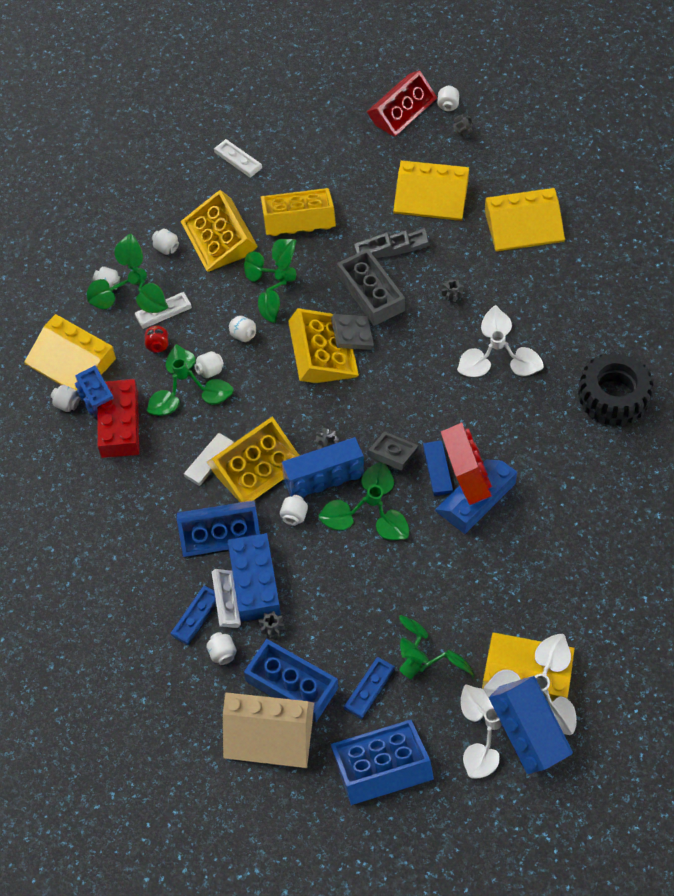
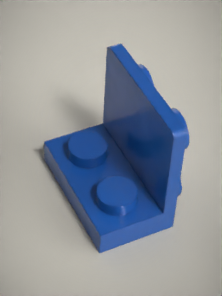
M96 365L75 375L77 382L74 384L81 400H84L89 414H94L95 418L98 419L97 407L114 398Z

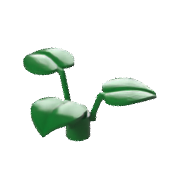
M131 233L128 234L116 245L114 254L119 264L123 266L128 265V268L133 271L128 274L127 280L112 287L109 286L108 281L105 279L95 280L88 287L87 301L99 309H107L115 302V295L112 290L130 282L133 285L139 284L138 291L140 294L136 297V302L143 311L149 313L162 312L169 308L164 293L154 283H147L143 286L147 274L144 269L138 268L143 261L142 249L136 238Z
M279 239L274 243L272 258L276 261L275 265L278 266L276 270L263 268L264 257L259 252H249L245 256L244 271L250 281H258L261 278L262 271L275 273V278L281 281L267 288L266 293H261L258 299L259 312L266 320L272 323H277V314L280 307L279 295L273 289L286 285V281L292 282L296 278V270L293 267H289L296 245V240Z
M176 344L166 360L167 371L174 374L172 376L173 392L161 390L154 393L149 400L147 412L157 416L174 412L180 404L179 398L175 397L177 379L184 380L188 375L204 391L202 399L208 404L223 402L233 394L234 390L229 383L219 379L209 380L206 383V387L202 386L190 370L196 363L194 354Z
M382 462L374 464L363 474L361 484L367 490V493L352 511H350V507L346 502L333 500L326 504L318 515L319 520L328 528L339 531L346 530L353 524L351 515L367 502L371 506L378 505L379 513L382 518H379L376 522V531L382 538L387 540H404L409 536L407 521L400 512L390 509L386 514L383 513L381 498L383 494H387L392 490L394 479L387 465Z
M403 615L399 616L401 623L408 630L415 633L417 637L415 643L406 638H401L400 640L402 658H407L399 668L404 676L413 679L419 670L423 672L427 667L440 659L448 658L454 665L468 672L472 679L475 677L469 663L454 651L448 650L429 661L428 657L417 648L421 636L425 639L428 638L427 631L415 620Z

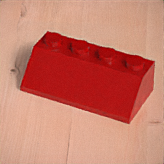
M419 70L408 74L373 105L367 113L375 126L394 137L434 102L437 96Z

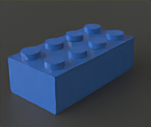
M354 437L282 461L284 482L290 497L298 495L304 498L308 494L318 493L326 488L339 486L343 482L357 480L363 476L364 456L356 438Z
M267 533L228 540L240 621L264 618V613L271 614L273 611H275V615H281Z
M268 639L265 640L244 671L247 683L273 698L313 702L312 720L317 722L338 690L337 678Z

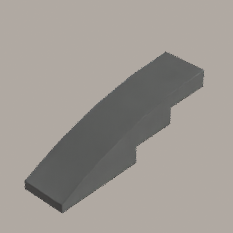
M425 228L410 234L405 230L391 236L386 232L355 244L356 253L369 249L375 258L399 255L430 246Z

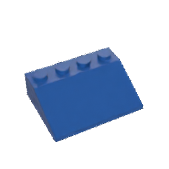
M412 720L331 744L351 805L434 779L431 761Z

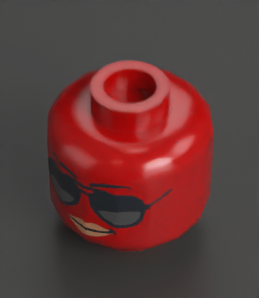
M152 326L146 330L145 346L149 351L159 353L168 347V332L165 328Z

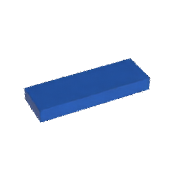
M442 441L423 443L433 495L452 493L453 488Z
M206 586L202 587L170 633L172 637L186 645L190 644L216 606L214 590Z
M377 657L345 704L344 709L363 719L394 672L395 666Z

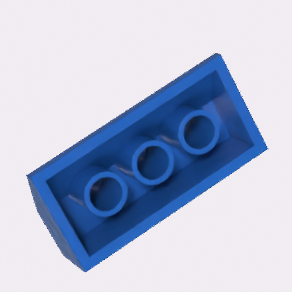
M489 459L483 462L492 485L489 488L491 497L469 505L459 485L435 511L462 533L466 534L516 484L517 471L505 462Z
M255 500L177 513L183 557L228 550V540L260 534Z
M535 676L499 686L488 697L527 774L545 770L572 755L573 751Z

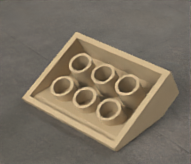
M225 693L223 708V757L225 759L307 768L314 703L301 700Z

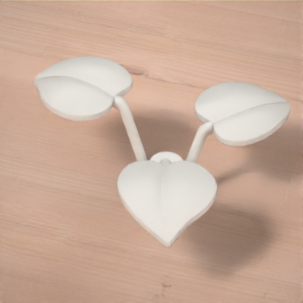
M495 305L487 312L481 324L482 333L486 337H490L491 342L486 354L484 355L479 349L465 351L460 358L457 370L460 374L467 377L485 375L491 367L490 361L486 358L489 356L492 348L502 349L505 347L510 356L514 358L510 363L511 369L519 376H530L543 369V362L539 355L530 348L521 347L517 349L516 355L512 353L508 343L505 342V336L512 328L511 320Z
M557 634L545 639L537 647L535 661L539 665L545 666L543 673L537 674L535 678L545 694L547 702L563 733L572 735L576 728V712L573 704L564 697H558L552 702L547 690L550 685V680L546 676L548 669L560 672L567 668L571 660V653L565 635ZM502 670L496 673L484 686V691L490 696L499 686L521 679L512 670Z
M466 684L461 694V709L464 716L473 722L481 720L484 716L486 726L488 727L486 747L479 743L473 744L465 750L463 755V762L468 776L477 779L490 775L499 765V753L489 748L491 746L492 730L499 729L502 724L484 689Z

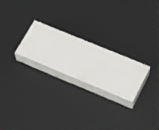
M226 139L214 148V152L250 178L262 169L261 163Z
M182 292L165 299L169 308L162 312L149 313L143 310L135 312V316L142 329L191 309V303L185 293Z
M218 433L186 470L184 477L200 486L212 472L207 461L234 442Z
M214 569L212 571L219 625L221 627L238 628L241 622L233 572L230 570Z

